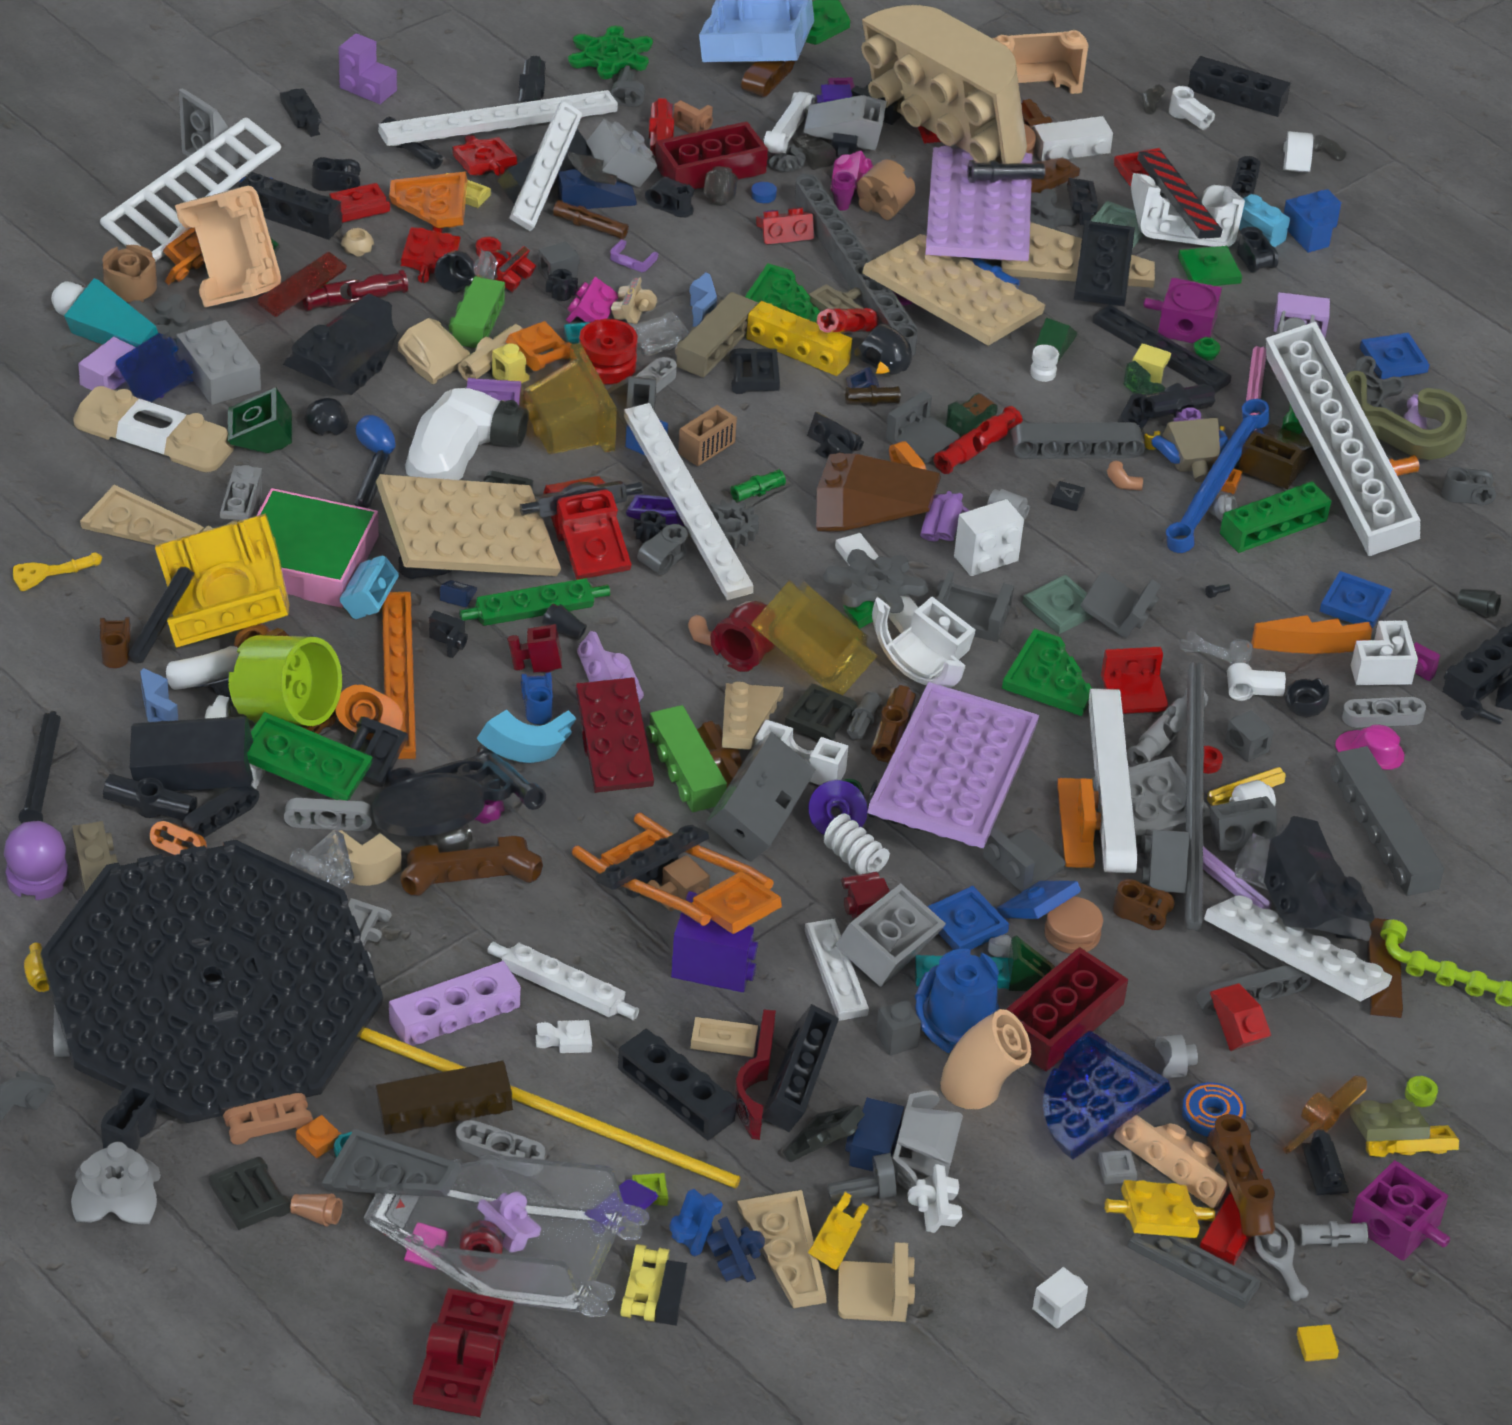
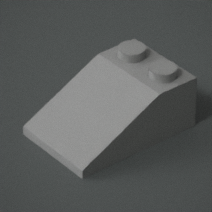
M185 89L179 90L182 153L189 157L229 128L215 108ZM224 144L215 151L231 165L239 162L238 153L228 144ZM204 158L199 162V164L215 174L222 171L208 158Z
M900 883L850 922L835 946L875 983L882 987L898 974L944 928L946 923Z

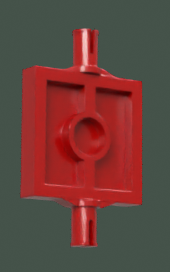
M473 134L465 136V144L452 147L453 157L470 175L478 176L483 175L487 171H493L499 176V174L503 175L504 171L510 166L517 164L516 154L500 137L479 140Z
M433 226L432 231L411 227L401 257V266L420 271L418 280L422 283L424 277V283H427L430 273H434L438 259L450 251H459L460 236L442 233L444 227L437 228Z

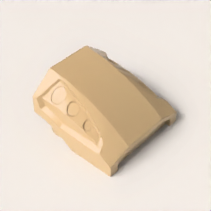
M427 318L408 328L398 342V351L404 355L407 363L413 367L415 372L431 384L437 383V380L457 370L458 363L471 355L453 335L441 326L439 321Z

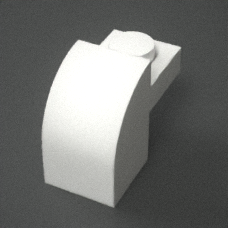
M1287 131V140L1284 142L1283 152H1285L1283 171L1310 172L1313 150L1312 133Z

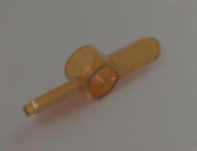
M1355 1075L1330 1098L1321 1092L1314 1094L1308 1100L1301 1113V1117L1309 1124L1282 1148L1284 1152L1288 1154L1293 1151L1316 1129L1325 1130V1132L1330 1130L1339 1119L1341 1113L1366 1091V1078Z

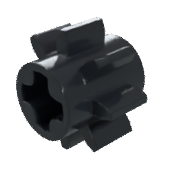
M557 269L552 274H548L546 292H552L553 299L567 301L571 298V295H576L578 278H572V273L569 270Z
M656 511L641 513L640 520H634L633 531L636 532V539H640L643 544L652 539L668 526L666 524V517H661Z

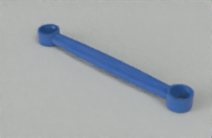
M1251 399L1243 404V421L1205 477L1181 522L1173 523L1166 529L1167 546L1171 551L1184 553L1194 547V529L1215 500L1241 457L1244 443L1255 429L1262 428L1269 423V405L1264 400ZM1251 413H1262L1259 415H1250ZM1176 536H1187L1186 538H1183V539H1175V538H1174V537H1176Z

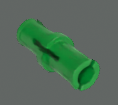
M780 469L761 476L754 475L746 482L731 486L730 493L733 500H736V503L757 495L761 497L769 490L785 486L786 478Z

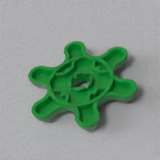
M621 26L608 27L606 34L601 37L578 34L573 37V42L576 48L583 51L569 55L568 61L571 67L576 69L587 66L596 67L600 78L605 80L611 79L614 74L619 73L621 68H625V66H630L631 69L636 71H643L647 68L649 59L639 53L651 50L653 39L648 36L634 39L626 38L623 36L624 28Z

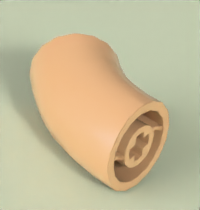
M999 1009L978 1022L959 1039L949 1055L940 1081L941 1091L948 1101L965 1109H981L991 1105L998 1098L1004 1081L1015 1070L1027 1064L1031 1057V1044L1028 1034L1019 1019L1008 1010Z

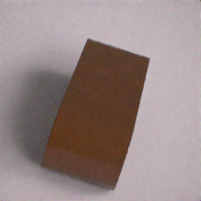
M756 61L743 76L742 90L767 97L792 71L795 61Z

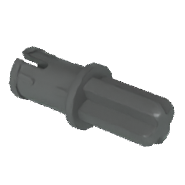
M874 692L865 693L859 707L854 709L852 713L853 719L847 729V734L851 736L850 739H862L868 726L872 725L875 721L874 714L881 703V698L878 694Z

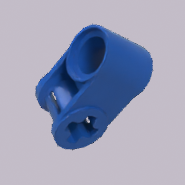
M546 672L544 676L521 674V693L527 720L537 725L550 722L553 705L551 672Z

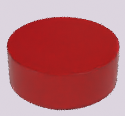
M483 237L476 242V254L482 259L490 260L491 254L494 251L501 250V242L494 237Z
M1204 746L1203 773H1215L1222 766L1223 755L1215 747Z

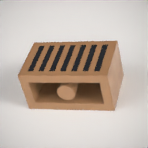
M718 405L706 411L680 428L678 454L696 466H700L735 443L737 417Z

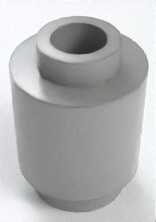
M994 489L987 505L1007 499L1024 520L1026 519L1030 510L1027 498L1005 489Z

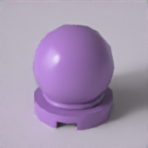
M42 821L23 822L10 832L6 840L4 857L7 862L6 881L9 889L19 897H21L22 893L34 895L36 900L53 897L64 888L63 883L69 876L68 865L65 860L66 846L61 833L50 824Z

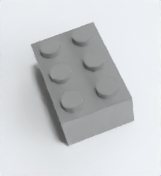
M226 320L176 334L179 362L211 405L261 390L260 364Z

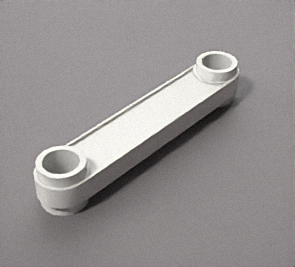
M808 92L793 93L791 104L773 130L767 131L765 134L764 144L770 153H786L788 142L806 117L809 105L815 104V96Z

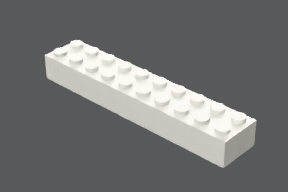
M1316 321L1266 338L1267 360L1368 556L1420 539V518Z

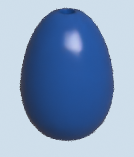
M366 415L359 420L355 428L356 436L363 446L374 453H377L378 450H383L387 454L394 451L396 446L394 434L383 419L375 415Z

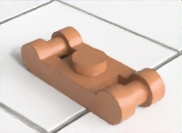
M302 1093L231 1108L223 1114L226 1126L230 1127L229 1136L231 1142L237 1145L247 1142L252 1137L292 1128L300 1129L313 1120L311 1112L306 1110L308 1103L305 1095Z

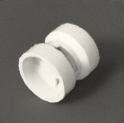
M1039 345L1034 348L1032 354L1033 363L1030 369V374L1034 379L1047 382L1056 377V364L1059 352L1055 347Z

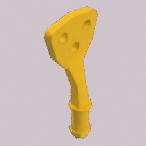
M91 553V555L76 560L72 559L60 565L34 562L17 564L13 567V579L20 591H26L38 585L47 576L71 572L77 573L79 570L94 565L96 567L101 563L102 556L98 553Z

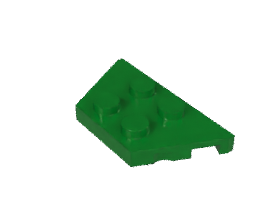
M840 0L812 1L814 22L805 42L817 45L850 28L851 20Z

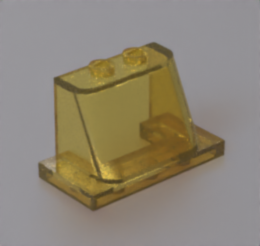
M581 343L570 345L569 363L524 389L523 406L529 411V420L533 423L534 434L540 437L548 454L598 444L601 445L604 452L614 451L617 408Z
M789 580L751 623L754 628L824 688L841 695L845 694L877 657V654L866 646L868 636L804 581L797 587Z

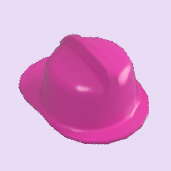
M1374 724L1361 730L1347 731L1336 739L1335 747L1338 752L1368 746L1383 770H1393L1400 767L1404 762L1405 754L1399 746L1400 737L1388 726Z

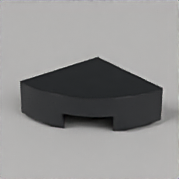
M833 434L825 439L815 450L817 454L824 458H827L830 454L852 453Z

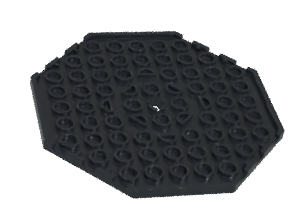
M236 839L223 842V846L206 849L204 845L180 850V854L167 857L158 854L138 858L136 863L121 866L119 862L107 864L40 952L42 967L74 1069L122 1092L134 1082L154 1089L156 1108L186 1123L220 1117L231 1108L295 1093H302L305 1097L322 1094L361 1036L363 1030L383 1003L382 990L376 982L371 960L362 944L361 933L354 915L352 916L345 891ZM209 974H216L221 980L206 983L207 980L204 977Z

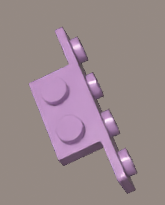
M590 631L577 649L589 682L634 677L640 702L644 694L628 657L621 653L605 651L597 633Z

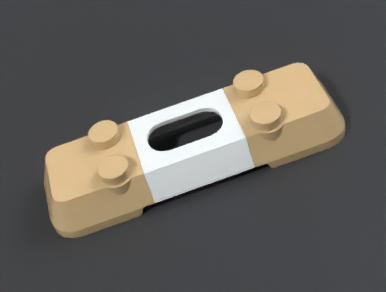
M104 386L95 387L80 403L73 417L74 426L81 431L107 440L110 437L120 439L169 456L172 462L202 472H212L218 469L234 450V445L228 442V431L225 427L205 421L203 415L199 413L187 415L133 397L132 392L128 389L116 391ZM137 412H141L171 422V425L166 428H157L139 422L133 416Z

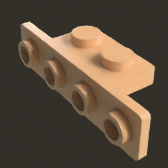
M1126 1112L1114 1134V1138L1177 1184L1186 1185L1188 1192L1210 1208L1218 1207L1229 1185L1226 1178L1215 1171L1219 1160L1211 1153L1212 1150L1204 1143L1192 1140L1186 1135V1131L1176 1124L1153 1127L1134 1112Z

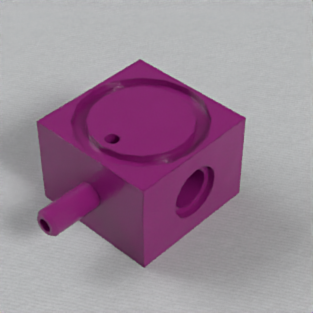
M1171 277L1165 300L1145 298L1143 306L1144 308L1161 311L1158 333L1169 339L1195 344L1198 339L1204 337L1211 338L1218 315L1222 287Z
M1394 1160L1357 1196L1350 1223L1366 1222L1368 1238L1404 1261L1427 1237L1442 1248L1449 1244L1450 1236L1438 1229L1441 1225L1449 1195Z

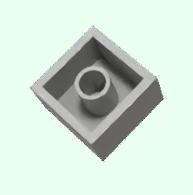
M603 119L586 141L602 171L638 188L642 186L657 167L652 157L653 153L646 147L643 136L636 131H627L618 122L611 123Z

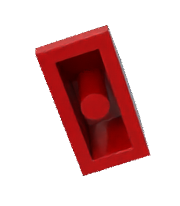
M1240 983L1209 992L1230 1052L1258 1044L1272 1036L1261 1005Z

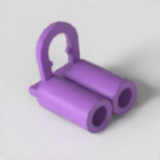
M947 491L946 494H936L934 496L930 511L926 512L920 533L923 539L933 542L939 539L946 541L954 540L959 514L970 511L963 506V495L961 493L952 494V492Z

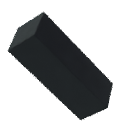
M666 1260L657 1306L656 1323L677 1326L686 1281L687 1263Z

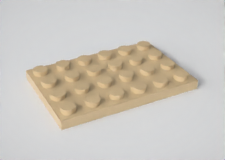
M922 234L866 263L862 272L988 346L1043 314L1045 304L1038 301L1033 295L1020 291L1015 285L1004 282L997 278L994 273L983 270L969 259L953 256L925 255L927 236Z
M379 475L376 484L405 567L557 576L560 572L561 567L543 518L538 513L524 516L520 513V504L536 502L530 485Z

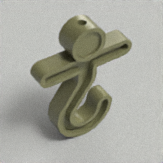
M1351 371L1346 375L1345 378L1378 439L1385 441L1410 456L1415 455L1418 459L1425 460L1444 458L1457 451L1464 442L1467 432V414L1463 403L1455 395L1445 390L1425 388L1419 392L1418 413L1425 418H1433L1442 423L1436 429L1427 430L1420 428L1386 408L1374 407L1368 404L1367 378L1363 372Z

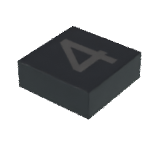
M1059 481L1052 495L1051 504L1077 511L1084 497L1085 487Z

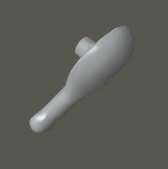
M1275 1222L1276 1230L1272 1234L1254 1236L1255 1247L1262 1260L1281 1272L1289 1288L1291 1300L1297 1302L1300 1298H1306L1309 1291L1307 1287L1301 1284L1293 1267L1295 1247L1293 1237L1285 1227Z

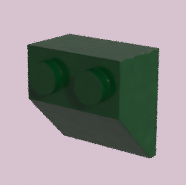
M276 387L228 408V442L231 445L270 453L275 450H281L292 443V410Z

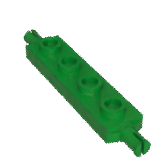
M587 578L479 596L476 600V607L460 609L459 616L464 621L478 619L483 626L544 616L553 603L558 606L562 604L569 611L591 608L594 605V598L610 596L611 592L608 584L592 587Z

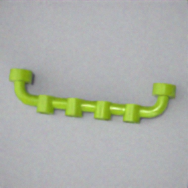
M1394 919L1386 920L1383 923L1380 935L1386 941L1387 951L1394 959L1407 964L1406 972L1408 974L1419 977L1426 970L1437 974L1435 980L1442 986H1452L1454 980L1466 984L1465 991L1469 995L1482 996L1484 990L1496 994L1495 1001L1499 1005L1512 1006L1511 981L1498 982L1489 979L1481 971L1468 972L1459 969L1451 961L1438 962L1429 959L1421 951H1405L1398 944L1404 942L1407 926L1401 921Z

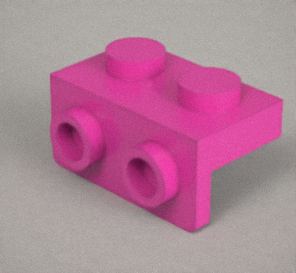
M862 150L850 155H842L834 162L832 179L838 172H849L853 174L856 180L855 189H857L858 181L873 167V164L869 158L866 159Z
M595 276L589 284L584 282L577 290L576 295L579 297H575L568 306L567 310L570 313L566 321L571 323L576 316L585 322L607 319L612 311L613 302L618 300V293Z

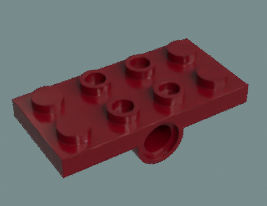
M635 678L576 683V694L583 726V748L585 756H588L594 792L653 787L654 777Z
M448 1288L438 1320L433 1322L430 1329L426 1357L413 1394V1404L481 1417L513 1314L514 1301Z

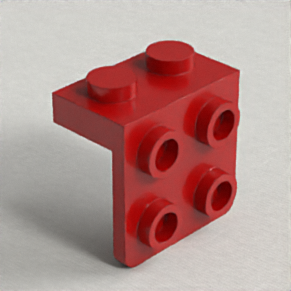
M1161 647L1105 650L1101 677L1105 689H1120L1123 714L1167 710L1168 700L1160 678L1163 660Z

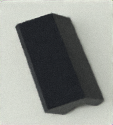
M247 716L133 723L131 726L129 766L132 779L140 781L144 778H156L162 782L163 788L173 791L251 786L254 779L247 753L253 744V738Z

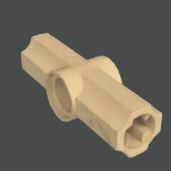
M515 324L493 339L484 337L480 340L476 351L458 363V371L462 374L463 379H478L492 369V351L506 345L505 341L509 334L523 328Z

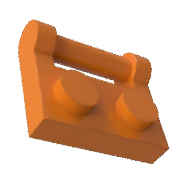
M546 321L511 333L505 341L507 344H516L519 347V351L526 357V364L533 371L541 370L546 364L562 358L569 359L575 355L573 344L570 342L565 343ZM552 348L554 349L553 351H550V352L545 353V354H543V355L539 354V353L544 352V351H546V350H549V349H552Z

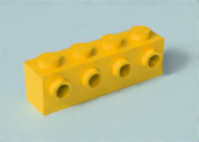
M763 301L748 314L746 339L769 349H777V352L834 376H838L850 363L852 338L840 332H823L816 322Z

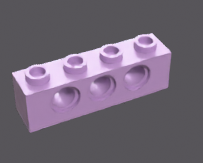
M501 961L389 1001V1023L401 1042L411 1046L422 1044L427 1040L452 1033L463 1027L480 1023L488 1018L519 1008L520 985L506 963Z

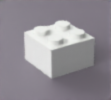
M1007 499L959 514L954 557L970 576L1018 561L1024 518Z

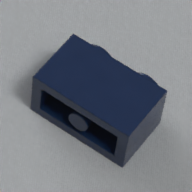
M867 1097L862 1110L865 1116L857 1123L858 1128L856 1132L848 1136L845 1151L850 1152L849 1166L873 1172L872 1156L890 1153L891 1157L893 1156L903 1121L904 1106Z

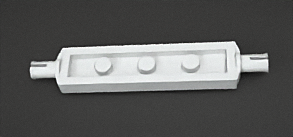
M493 941L488 947L487 953L502 959L512 973L607 1017L619 1013L634 1021L639 1014V1008L624 1002L625 991L592 977L581 970L568 966L555 958L542 954L529 946L517 943L514 947L506 948Z

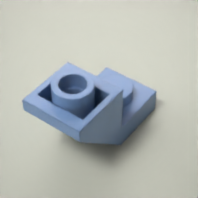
M704 273L699 279L694 280L689 289L691 294L690 306L693 307V327H697L703 321L705 315L711 313L717 306V295L709 273Z
M143 668L140 671L141 690L147 721L178 720L177 704L169 700L168 679Z

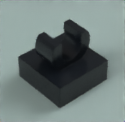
M833 133L831 156L839 158L842 155H850L857 152L858 136Z

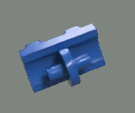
M692 1189L687 1191L680 1214L671 1219L669 1229L672 1232V1238L676 1242L686 1245L690 1254L694 1257L701 1254L705 1241H707L706 1238L713 1233L712 1221L715 1215L720 1214L723 1206L722 1202L712 1193L702 1196L697 1190Z

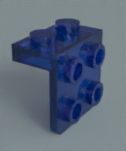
M161 333L156 334L116 360L117 368L135 397L151 403L179 385L187 386L194 381L190 375L193 373V370L185 359L181 361L176 353L179 348L171 336L167 338L166 335Z

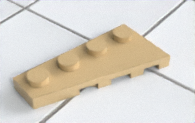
M113 485L80 520L82 529L152 545L179 539L204 530L203 526L116 485Z
M745 682L726 683L722 747L752 749L755 744V737L765 720H769L770 713H774L777 708V702L782 700L784 687L748 685Z
M802 1190L737 1201L738 1210L746 1225L751 1231L756 1230L763 1234L765 1244L760 1250L792 1307L799 1308L827 1303L818 1259L808 1254L814 1240Z

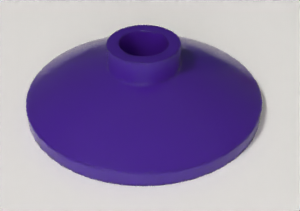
M842 780L828 781L820 785L811 795L808 804L809 818L813 826L821 834H825L829 824L836 818L831 813V808L834 807L838 808L841 814H848L851 820L858 823L859 827H863L868 814L867 802L862 792L853 784Z

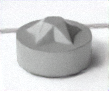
M1000 935L989 939L988 952L996 957L1009 958L1011 937L1009 935Z

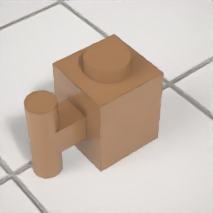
M685 855L663 867L662 886L655 880H651L648 884L686 900L689 891L699 895L709 889L710 875L688 855ZM664 905L669 911L675 910L674 908Z

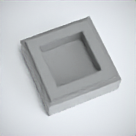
M1131 1150L1099 1152L1098 1162L1104 1185L1123 1183L1124 1180H1137V1171Z

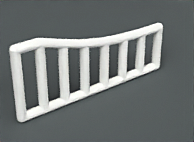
M243 118L100 219V224L125 246H141L114 223L126 214L161 244L152 251L156 262L166 255L163 252L166 245L190 228H185L179 222L177 212L154 193L167 186L185 202L198 199L175 180L184 172L189 173L210 191L206 196L225 192L264 161L279 152L281 144L249 118ZM246 129L267 147L258 154H255L236 139L235 136ZM224 144H228L244 157L247 162L236 169L215 151ZM204 158H208L225 172L228 177L217 184L195 165ZM144 200H147L178 228L169 238L139 213L135 207Z

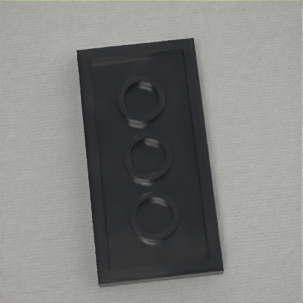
M1084 221L1074 300L1125 307L1135 227Z

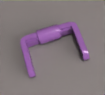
M620 240L610 251L611 261L639 272L647 271L658 259V253L653 252L644 262L619 254L626 246L625 240Z

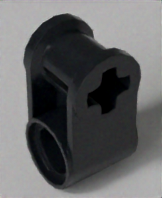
M317 158L313 161L312 186L319 191H343L360 187V164L353 159ZM348 166H351V172H348Z
M662 177L645 193L647 203L655 209L663 210L680 218L689 217L694 213V206L691 204L694 188L688 184L674 181L668 177Z
M1252 226L1241 230L1237 254L1246 264L1248 270L1254 273L1265 267L1276 268L1279 262L1278 253L1264 236L1263 232L1259 228Z

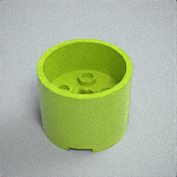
M256 635L248 638L237 649L239 655L234 672H229L230 695L239 714H244L248 719L257 723L262 714L266 712L297 726H316L326 721L332 715L341 695L342 670L338 656L328 642L319 637Z

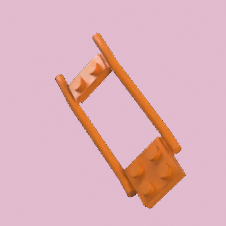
M637 813L634 817V822L646 831L601 854V859H598L580 846H575L572 849V855L600 874L607 867L623 862L630 858L631 854L643 851L654 845L657 840L667 838L673 835V833L643 813ZM700 845L694 846L685 851V853L736 874L695 896L692 903L637 879L622 885V887L683 912L702 926L707 925L711 919L732 934L743 930L745 927L782 907L781 897L770 890L774 884L772 879L752 866Z

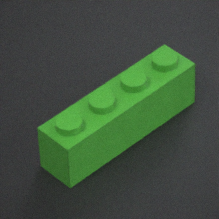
M680 705L651 712L649 725L646 726L648 740L650 743L654 742L660 762H665L670 780L676 782L682 802H687L692 813L716 807L726 791L727 783L684 706Z

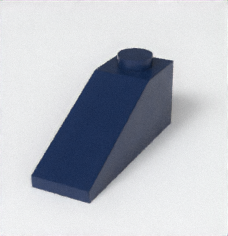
M571 169L558 172V199L562 202L577 207L581 205L586 207V209L637 205L633 187L586 170Z

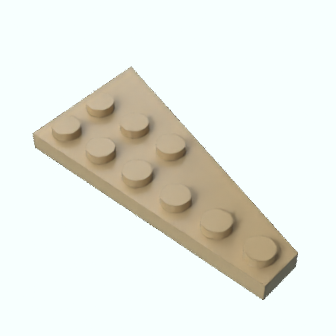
M1030 222L1029 261L1001 260L1002 271L1015 277L1076 281L1082 238ZM1132 255L1128 286L1153 288L1155 262Z

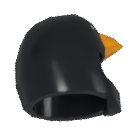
M886 324L878 325L854 351L857 358L877 369L876 374H899L902 371H906L912 361L910 343L895 328Z

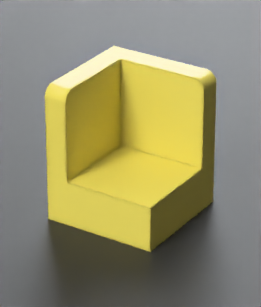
M1142 343L1133 357L1130 379L1159 387L1162 383L1164 368L1170 360L1171 353Z

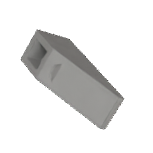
M234 465L221 507L220 518L244 520L251 518L258 511L262 498V468L249 465Z

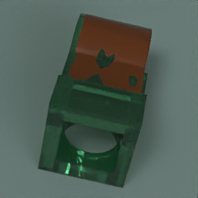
M976 393L962 404L954 402L948 405L946 427L961 437L996 415L998 406L983 394Z

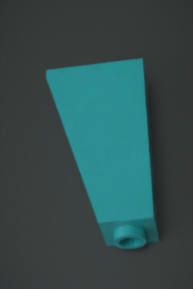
M95 278L64 315L71 333L102 345L115 337L138 348L139 359L147 362L163 343L156 325Z

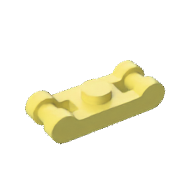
M636 1244L626 1292L622 1301L621 1316L631 1318L632 1315L642 1316L644 1320L654 1322L666 1260L669 1259L670 1250L665 1248H659L658 1251L646 1249V1245ZM644 1262L656 1264L655 1268L643 1267Z

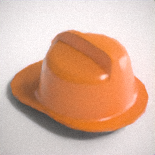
M362 684L345 688L341 692L339 702L335 708L340 723L353 732H356V724L361 716L398 730L401 729L403 723V713L395 701ZM368 734L366 739L371 740L374 734Z

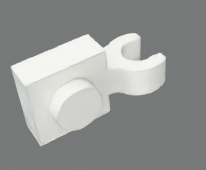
M589 1020L558 1021L557 1028L550 1023L537 1024L536 1047L559 1046V1053L591 1052L592 1039Z

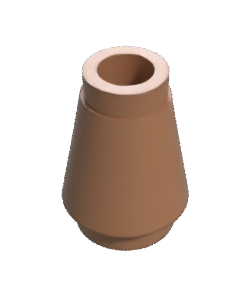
M295 1194L290 1204L292 1214H297L326 1227L330 1224L336 1225L339 1222L343 1209L342 1200L336 1198L334 1194Z

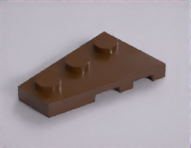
M1064 157L1035 162L1044 163L1045 176L1044 179H1031V193H1041L1044 189H1053L1067 182L1068 178L1079 176L1080 168Z

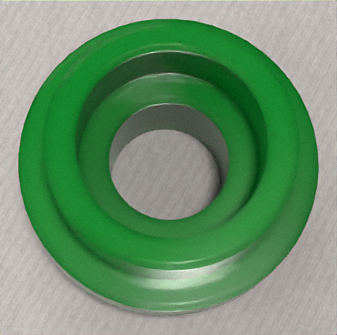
M1204 337L1195 342L1194 350L1197 356L1206 361H1211L1219 354L1220 344L1213 338Z

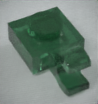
M1135 360L1126 364L1123 384L1134 394L1148 395L1163 392L1166 389L1160 383L1151 382V374Z

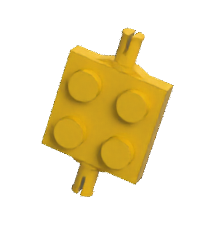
M1124 1180L1121 1188L1124 1200L1107 1198L1104 1205L1106 1213H1122L1126 1215L1131 1222L1133 1232L1141 1234L1197 1238L1200 1230L1198 1220L1213 1222L1215 1218L1214 1208L1196 1207L1191 1202L1187 1186L1176 1183L1166 1184L1143 1180Z

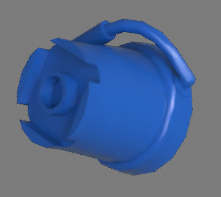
M965 948L946 953L939 960V965L933 966L929 972L924 973L915 994V1011L921 1021L922 1031L935 1045L946 1053L952 1051L959 1039L970 1028L1000 1009L997 1003L999 970L996 963L982 952L980 957L970 955L971 949Z

